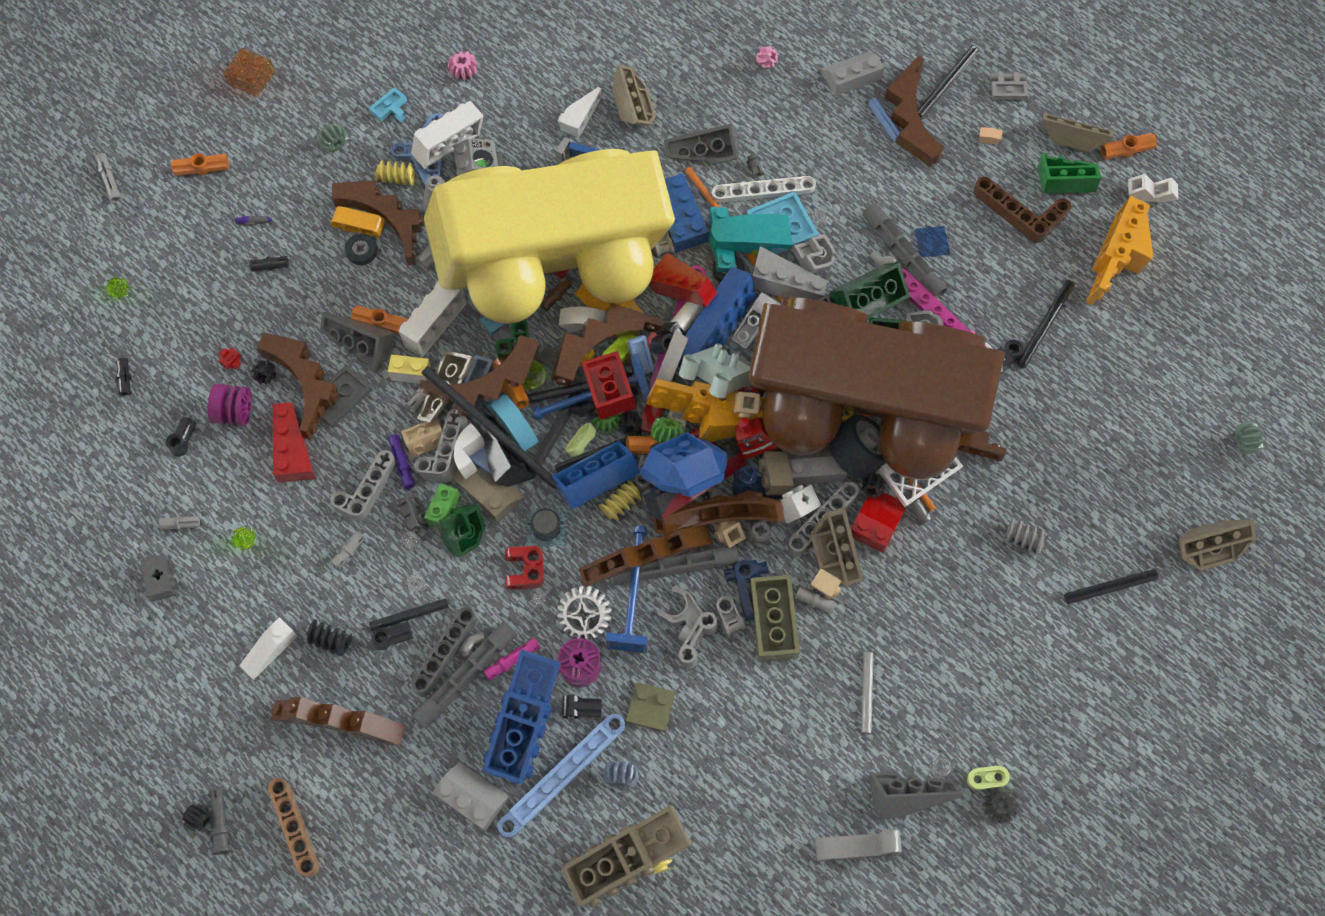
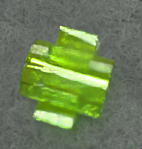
M115 276L107 280V286L104 288L110 298L115 296L120 300V297L127 296L126 292L130 287L124 277L119 279Z
M243 526L233 531L234 536L231 537L234 548L239 546L241 550H246L255 545L254 540H256L257 536L253 528L248 530L247 526Z

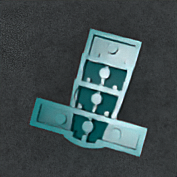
M710 207L709 209L711 225L709 243L715 255L717 272H728L731 266L736 268L734 251L751 254L753 250H759L760 246L770 252L773 248L791 249L793 246L788 215L748 214L729 217L728 208Z

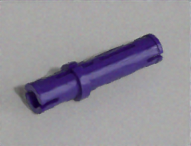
M399 434L390 435L387 439L395 458L396 472L400 475L403 489H411L415 487V482L411 474V465L407 462L401 444Z

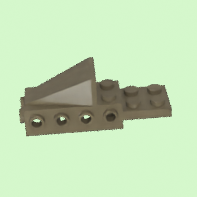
M673 805L664 808L635 826L629 824L623 827L618 835L615 836L613 834L603 839L604 843L587 848L585 854L582 856L579 854L568 860L569 863L561 867L579 907L589 905L591 908L602 902L600 898L606 895L609 898L619 892L618 888L623 885L625 888L637 882L635 878L646 877L655 872L653 868L658 866L659 863L692 845Z

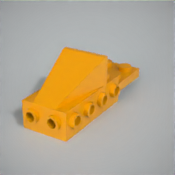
M1130 196L1116 213L1092 267V270L1098 274L1086 303L1093 305L1097 300L1100 301L1104 293H1107L1112 285L1110 280L1116 274L1119 275L1123 268L1138 274L1153 258L1147 215L1151 205Z
M656 379L646 398V404L669 409L673 412H682L683 420L691 423H700L698 438L700 440L706 439L709 442L736 437L735 427L738 425L739 420L742 419L739 417V414L733 413L735 394L739 391L731 392L725 398H717L710 394V384L694 381L692 387ZM759 397V400H761L760 410L758 414L751 415L748 418L749 420L757 417L763 420L765 398Z

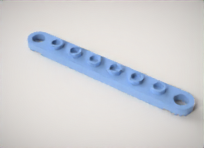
M618 714L607 716L602 723L588 734L501 818L498 823L499 833L505 838H512L522 830L623 732L625 728L623 717ZM613 719H617L621 723L620 727L616 730H612L609 727V722ZM506 821L514 823V829L509 833L503 831V824Z

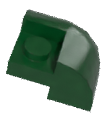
M465 505L450 511V515L439 520L444 534L441 537L442 542L447 550L456 557L460 558L480 545L479 541L483 530H485V525L478 505Z

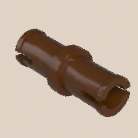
M563 278L555 288L549 290V294L542 300L540 306L545 311H548L572 287L571 282Z

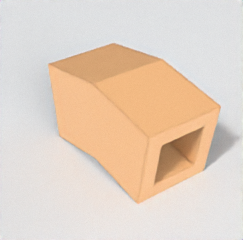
M981 127L979 142L999 144L1002 138V130Z

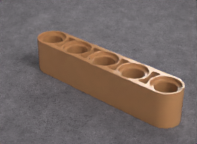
M275 778L269 783L268 791L296 870L302 876L314 877L319 872V863L292 788L282 778ZM280 784H284L283 792L276 794V788ZM290 803V811L283 813L284 805ZM297 822L298 829L291 833L290 826ZM304 842L305 849L298 853L297 845ZM311 861L312 869L305 873L304 865Z

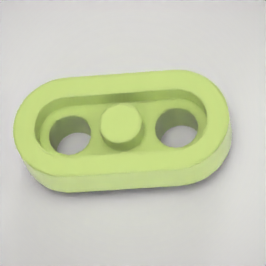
M591 423L581 426L567 444L566 452L571 457L580 456L584 452L586 445L594 439L596 428Z
M1003 766L975 768L968 774L967 783L974 790L1001 788L1009 782L1010 775ZM999 774L1001 776V781H997L994 778V775ZM974 777H980L981 783H976Z

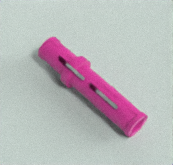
M533 637L507 656L498 658L497 662L484 669L483 672L487 679L491 681L503 672H508L509 668L517 663L522 649L533 653L541 647Z

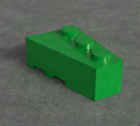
M1041 153L1038 172L1043 194L1096 193L1101 180L1098 164L1080 160L1072 162L1064 160V157L1061 156L1054 158L1047 156V153Z

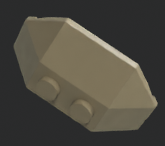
M618 65L612 93L620 120L649 126L656 118L648 88L641 78L635 74L636 71L633 67Z
M1047 113L1043 114L1042 123L1053 143L1065 148L1068 146L1078 152H1089L1111 141L1113 138V130Z
M845 508L825 513L810 533L819 568L841 580V584L844 586L864 581Z
M1223 520L1187 530L1178 540L1181 559L1200 571L1237 561L1250 544H1253L1256 540L1254 521Z

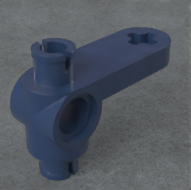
M747 465L734 472V480L732 482L734 495L752 490L761 492L762 497L783 498L782 495H766L765 488L761 484L762 476L756 475V469L753 466L749 467Z
M740 560L737 564H732V569L724 570L726 582L736 581L745 621L754 620L747 583L750 582L751 578H758L762 574H769L766 561L757 563L756 560ZM747 569L749 574L742 575L739 570Z

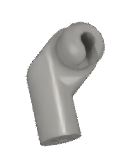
M877 251L870 255V258L879 267L886 263H897L898 261L895 256L882 257Z
M483 632L465 638L460 646V652H462L463 657H469L473 653V646L485 641Z

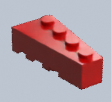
M292 402L273 404V476L278 483L317 479L305 438L299 430L301 424L298 413Z

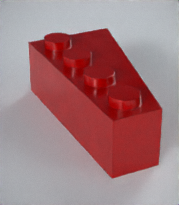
M666 253L653 269V275L649 283L656 294L705 307L709 305L717 294L706 276L669 253Z

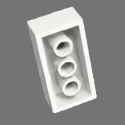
M471 101L460 104L452 112L445 113L442 118L433 120L427 127L420 128L414 133L411 154L424 169L453 152V145L466 139L476 138L480 134L484 116Z
M439 281L435 284L433 291L424 297L423 303L418 308H415L408 321L400 326L399 334L405 348L423 358L467 304L463 288L446 290L440 286Z

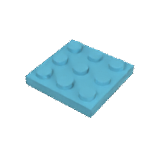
M796 192L746 212V215H788L793 246L808 242L811 237L819 235ZM773 248L771 252L777 255L789 249Z

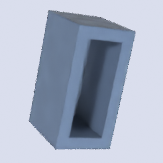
M475 354L464 383L481 378L495 369L493 360ZM478 394L476 400L482 402V400H483V399L481 398V395H482V394Z

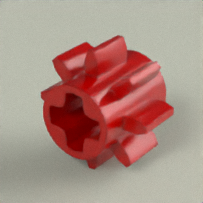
M232 347L229 350L223 348L218 353L220 356L218 362L227 370L231 368L236 370L242 364L239 361L242 356Z

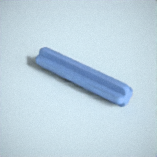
M877 98L870 99L869 107L892 140L896 142L901 132Z

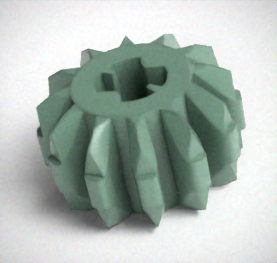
M336 122L323 127V130L319 131V135L316 137L321 148L329 152L342 148V145L346 144V140L349 138L345 128Z
M1244 422L1237 425L1235 428V438L1242 454H1255L1261 451L1264 440L1260 427H1258L1256 422Z

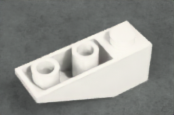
M762 292L731 338L745 349L757 337L764 303L781 305Z

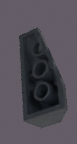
M482 413L486 418H488L494 425H496L502 432H504L508 436L507 432L504 430V428L501 426V424L495 417ZM482 427L488 468L495 483L509 487L536 477L534 471Z

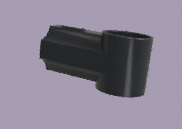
M180 417L173 433L166 439V446L176 457H181L187 453V444L197 425L194 420L188 417Z
M407 621L388 628H377L372 632L371 639L376 649L386 650L389 646L413 639ZM380 636L387 637L382 643L376 641Z
M564 695L562 697V718H601L602 699L581 698L576 695Z

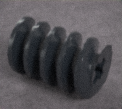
M314 619L307 631V643L310 645L314 644L318 648L322 647L326 651L329 649L330 653L336 652L338 656L344 655L352 641V633L346 637V631L343 630L339 635V628H335L331 632L332 625H328L324 629L325 623L321 622L317 626L318 621Z

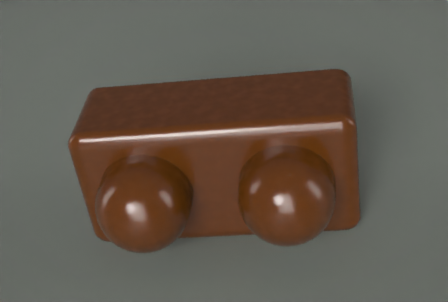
M784 297L781 305L764 303L748 377L751 386L756 391L766 393L763 407L764 428L770 440L783 451L794 455H810L819 452L827 447L836 437L840 429L844 410L883 418L879 434V448L886 464L902 477L913 480H926L941 474L952 464L959 448L961 434L980 433L989 428L1005 352L984 347L985 337L956 328L923 322L900 321L898 329L867 323L868 315L862 311L806 298Z

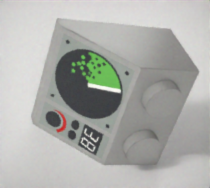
M466 139L453 145L458 176L470 171L498 166L495 142L493 140Z

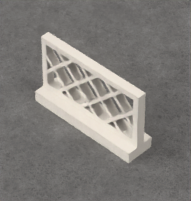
M955 457L953 464L956 467L954 469L947 468L940 474L939 479H926L925 489L917 487V480H913V486L905 485L904 477L902 476L900 483L894 482L889 475L895 472L887 464L881 466L876 471V474H880L885 479L903 506L906 507L961 469L963 465ZM903 488L912 490V498L908 501L903 495Z

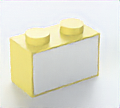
M391 354L388 374L393 381L419 384L421 380L428 381L421 372L427 366L431 369L429 359Z

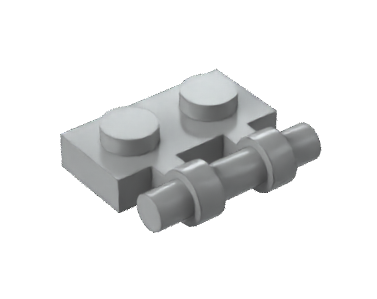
M1003 72L990 74L992 100H1027L1026 74H1019V72H1013L1012 74H1004Z

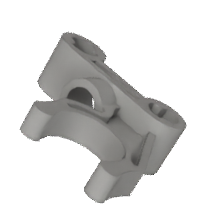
M675 585L672 588V592L674 595L680 596L685 600V609L678 615H669L662 609L657 614L659 619L665 620L672 626L686 623L678 640L684 643L679 651V659L684 668L692 669L698 663L695 649L704 634L712 635L717 631V618L711 612L703 613L690 592ZM710 621L713 622L712 625H711V624H708L707 626L704 625L705 622H706V623H709ZM687 654H691L692 659L685 660L684 656Z

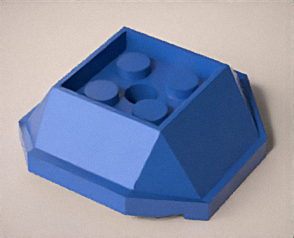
M686 432L651 448L644 466L640 468V473L643 478L661 491L681 493L684 496L691 497L724 480L728 458L725 451L708 440H700Z

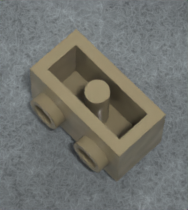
M764 452L762 458L759 459L758 467L762 471L761 484L765 488L766 495H783L791 491L794 485L787 452Z

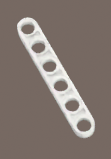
M811 176L723 184L713 187L712 197L716 202L722 203L781 197L792 192H796L797 195L809 194L815 190L816 181ZM809 182L812 184V187L805 188L803 183ZM787 184H792L795 186V188L793 190H788L785 186ZM775 186L777 191L771 192L768 190V187ZM755 187L758 188L760 192L757 194H753L750 191V189ZM735 189H739L742 191V194L734 195L732 192ZM717 191H722L725 195L723 197H717L715 193Z

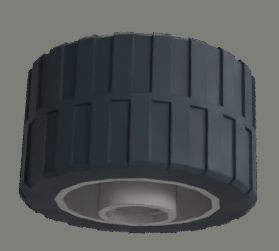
M861 414L852 415L840 425L836 437L828 445L832 457L840 468L857 479L868 478L871 473H875L881 466L886 464L879 448L881 427L869 417Z

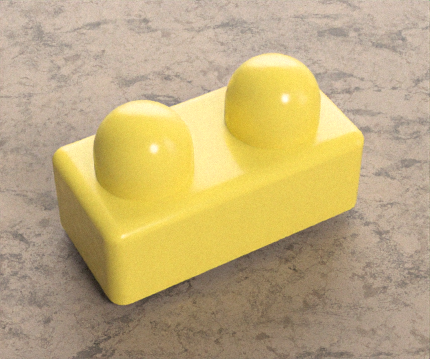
M605 149L572 157L555 166L523 171L516 167L497 166L461 174L433 189L424 221L440 286L446 290L468 287L474 306L483 316L498 323L510 324L525 320L539 308L545 294L544 274L578 268L583 285L596 298L608 303H624L635 299L647 288L653 275L654 262L651 250L671 228L675 218L657 151L630 154L628 151L621 149Z

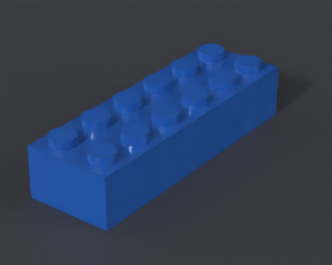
M731 266L717 287L716 296L707 307L703 308L685 335L688 340L678 363L679 368L685 355L698 353L714 347L715 344L724 346L727 343L728 336L736 329L738 321L741 317H744L748 306L756 298L750 273Z

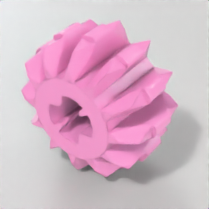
M460 51L459 54L454 52V57H449L448 62L450 74L452 77L455 76L457 80L462 77L465 81L467 76L471 79L472 74H476L478 67L474 55H470L468 51L466 53Z

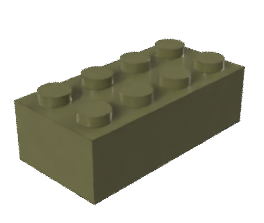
M791 575L751 578L749 586L754 614L753 622L758 662L798 659L800 649Z

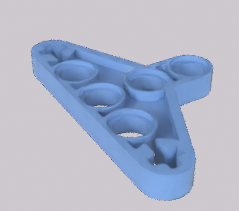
M439 113L432 114L422 129L427 127L433 120L442 118L443 115ZM413 142L393 144L391 147L392 156L397 160H412L424 186L426 180L431 175L441 177L442 159L433 163L438 165L436 170H430L429 166L424 169L411 154ZM397 149L404 150V152L400 155L395 154V151Z

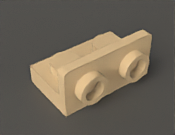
M437 418L433 424L423 422L401 431L411 457L414 458L438 448L442 429Z

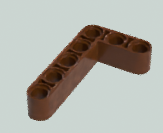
M988 177L978 178L973 191L979 200L1034 243L1042 242L1067 217L1071 209L1070 201L1060 198L1038 217Z

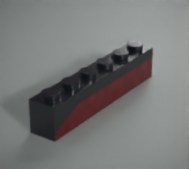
M725 442L720 445V449L727 453L728 458L724 472V479L734 474L736 470L746 466V462L738 444ZM654 487L649 493L644 495L650 517L665 519L712 487L691 497L684 496L681 493L661 491Z

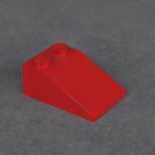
M618 351L582 362L600 420L637 408Z
M885 492L874 499L873 497H867L851 527L853 539L884 553L907 506L904 507L899 499Z

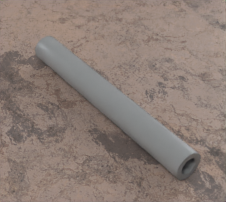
M871 652L863 653L862 734H871L873 653Z

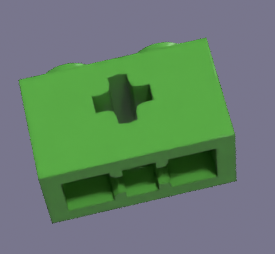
M439 484L424 517L429 526L442 530L439 520L450 515V511L458 507L462 498L458 489Z

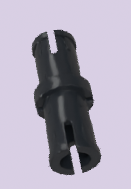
M287 255L273 258L267 256L266 259L250 260V268L254 272L267 269L272 271L275 268L289 267V264H287L288 257Z
M118 358L116 361V380L119 386V396L131 395L130 380L132 376L129 373V360L127 358Z

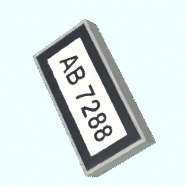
M563 138L555 150L557 165L571 158L569 152L571 142L567 138Z

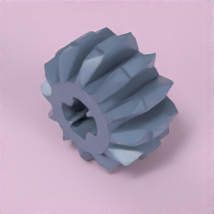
M610 761L606 763L603 771V780L610 786L631 788L636 786L638 781V767L632 763Z

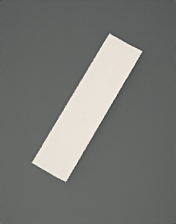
M676 331L674 332L656 379L672 381L687 343V337Z

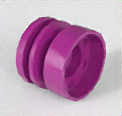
M214 384L210 390L207 405L210 422L226 424L229 421L230 425L246 426L252 409V392L250 388L234 386L231 389L230 385Z
M583 638L571 639L559 650L557 659L561 662L560 674L571 686H589L600 676L602 668L600 654L595 644ZM582 657L583 662L576 664L575 659L579 660Z

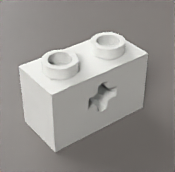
M802 484L783 494V499L780 500L782 501L786 523L799 519L821 506L812 485L804 488Z

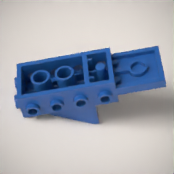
M523 649L520 651L509 690L504 692L501 699V704L503 705L501 712H498L495 719L497 725L489 739V743H491L489 751H486L483 758L485 763L483 771L495 777L506 778L515 784H522L527 778H531L534 766L531 764L533 758H537L540 747L537 746L538 741L545 734V725L552 711V707L549 706L550 698L561 662Z

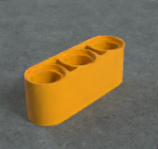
M339 206L336 208L330 224L335 229L338 227L352 233L355 231L359 232V234L376 236L378 239L386 221L383 217Z

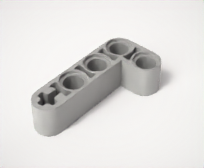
M451 409L447 414L435 458L421 457L415 462V470L426 481L449 482L455 476L457 465L454 460V447L461 432L469 425V420L466 416L454 413L456 409Z
M383 450L377 454L353 496L342 491L332 494L330 502L336 512L355 521H362L368 516L396 468L395 458L390 451ZM377 475H380V476H381L380 479H378V480H373V478H374L375 476H377ZM366 492H371L370 496L363 497ZM340 500H345L342 505H337ZM362 508L359 513H353L355 509Z
M887 830L879 834L815 839L818 862L843 860V858L864 859L867 856H871V858L885 857V855L898 856L902 853L899 830Z

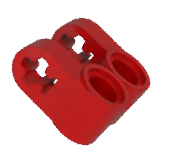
M537 546L509 547L505 549L506 561H524L523 575L505 577V588L519 590L536 589L542 586L544 583V558L541 549ZM532 555H537L538 559L536 561H530L529 557ZM532 574L539 575L536 580L529 579Z

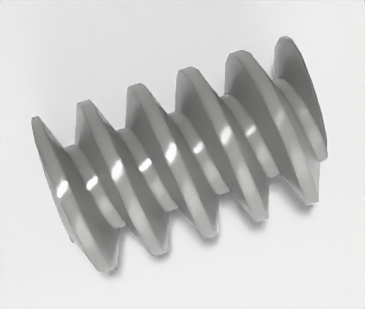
M1013 517L1005 533L1007 535L1006 541L1009 542L1014 538V545L1021 542L1022 549L1029 545L1028 551L1031 552L1036 548V555H1038L1043 550L1049 534L1044 537L1045 532L1043 530L1037 534V527L1029 531L1030 524L1022 527V521L1020 520L1015 524V518Z

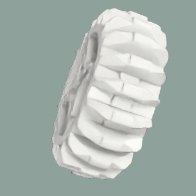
M580 586L579 592L576 588H573L572 594L567 592L565 594L566 598L560 600L563 605H559L558 610L563 612L559 613L557 617L564 619L559 624L567 625L564 632L570 629L572 631L570 633L571 637L577 633V638H582L584 635L585 639L589 640L590 634L593 638H596L597 632L602 634L604 632L603 628L609 626L606 621H610L611 616L607 615V613H610L612 609L605 608V606L610 602L608 600L602 601L605 594L599 597L597 595L598 589L592 593L591 586H588L586 591L584 586ZM580 598L579 608L569 611L571 602ZM588 599L592 600L598 608L591 607L588 604ZM584 609L585 612H588L590 614H588L585 617L584 614H581L579 612H581ZM600 615L598 624L589 628L590 617ZM572 619H578L581 627L576 625Z

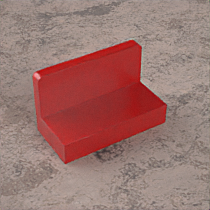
M646 404L641 417L643 422L640 429L642 428L643 432L651 434L653 423L656 418H661L664 415L666 409Z

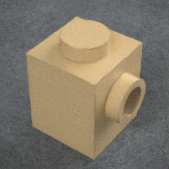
M736 393L733 413L739 414L741 418H750L751 415L758 414L761 406L760 394Z
M737 520L717 522L713 525L716 531L714 536L719 543L722 542L729 548L746 539Z

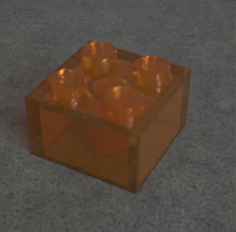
M240 48L223 74L229 86L259 97L275 73V68L271 59Z

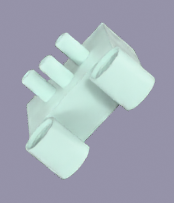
M715 344L714 347L698 353L685 355L679 375L687 380H694L697 376L711 384L709 390L711 395L717 398H725L727 394L748 386L750 366L739 361V355L732 353L730 348L722 350L721 344Z

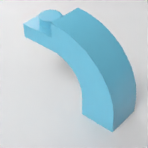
M500 394L497 400L492 399V402L486 403L489 411L501 421L512 440L524 451L539 442L524 416L507 395Z

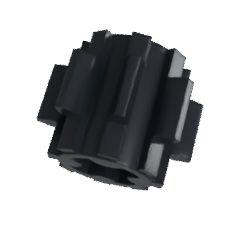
M259 360L257 365H253L251 370L254 373V380L258 381L259 384H269L271 379H274L276 376L275 366L269 360Z
M629 410V412L621 414L618 427H621L623 434L632 436V434L640 432L643 419H640L637 412Z
M871 473L868 478L863 479L861 490L867 497H873L874 499L884 494L886 481L880 474Z
M192 804L183 814L182 820L185 822L183 825L190 830L201 831L210 820L209 810L200 804Z

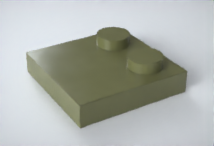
M636 682L626 723L666 732L675 691Z

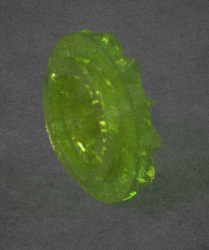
M532 361L528 372L531 374L536 373V380L528 379L527 373L522 386L526 389L535 390L538 387H542L546 381L547 373L542 364Z

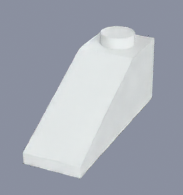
M601 88L594 89L567 107L564 113L560 114L558 123L561 131L578 138L580 137L602 98Z
M279 617L262 634L240 664V667L254 680L298 637L297 634Z

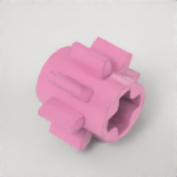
M771 46L759 48L760 52L756 55L757 63L762 65L763 69L774 67V63L778 59L777 52Z

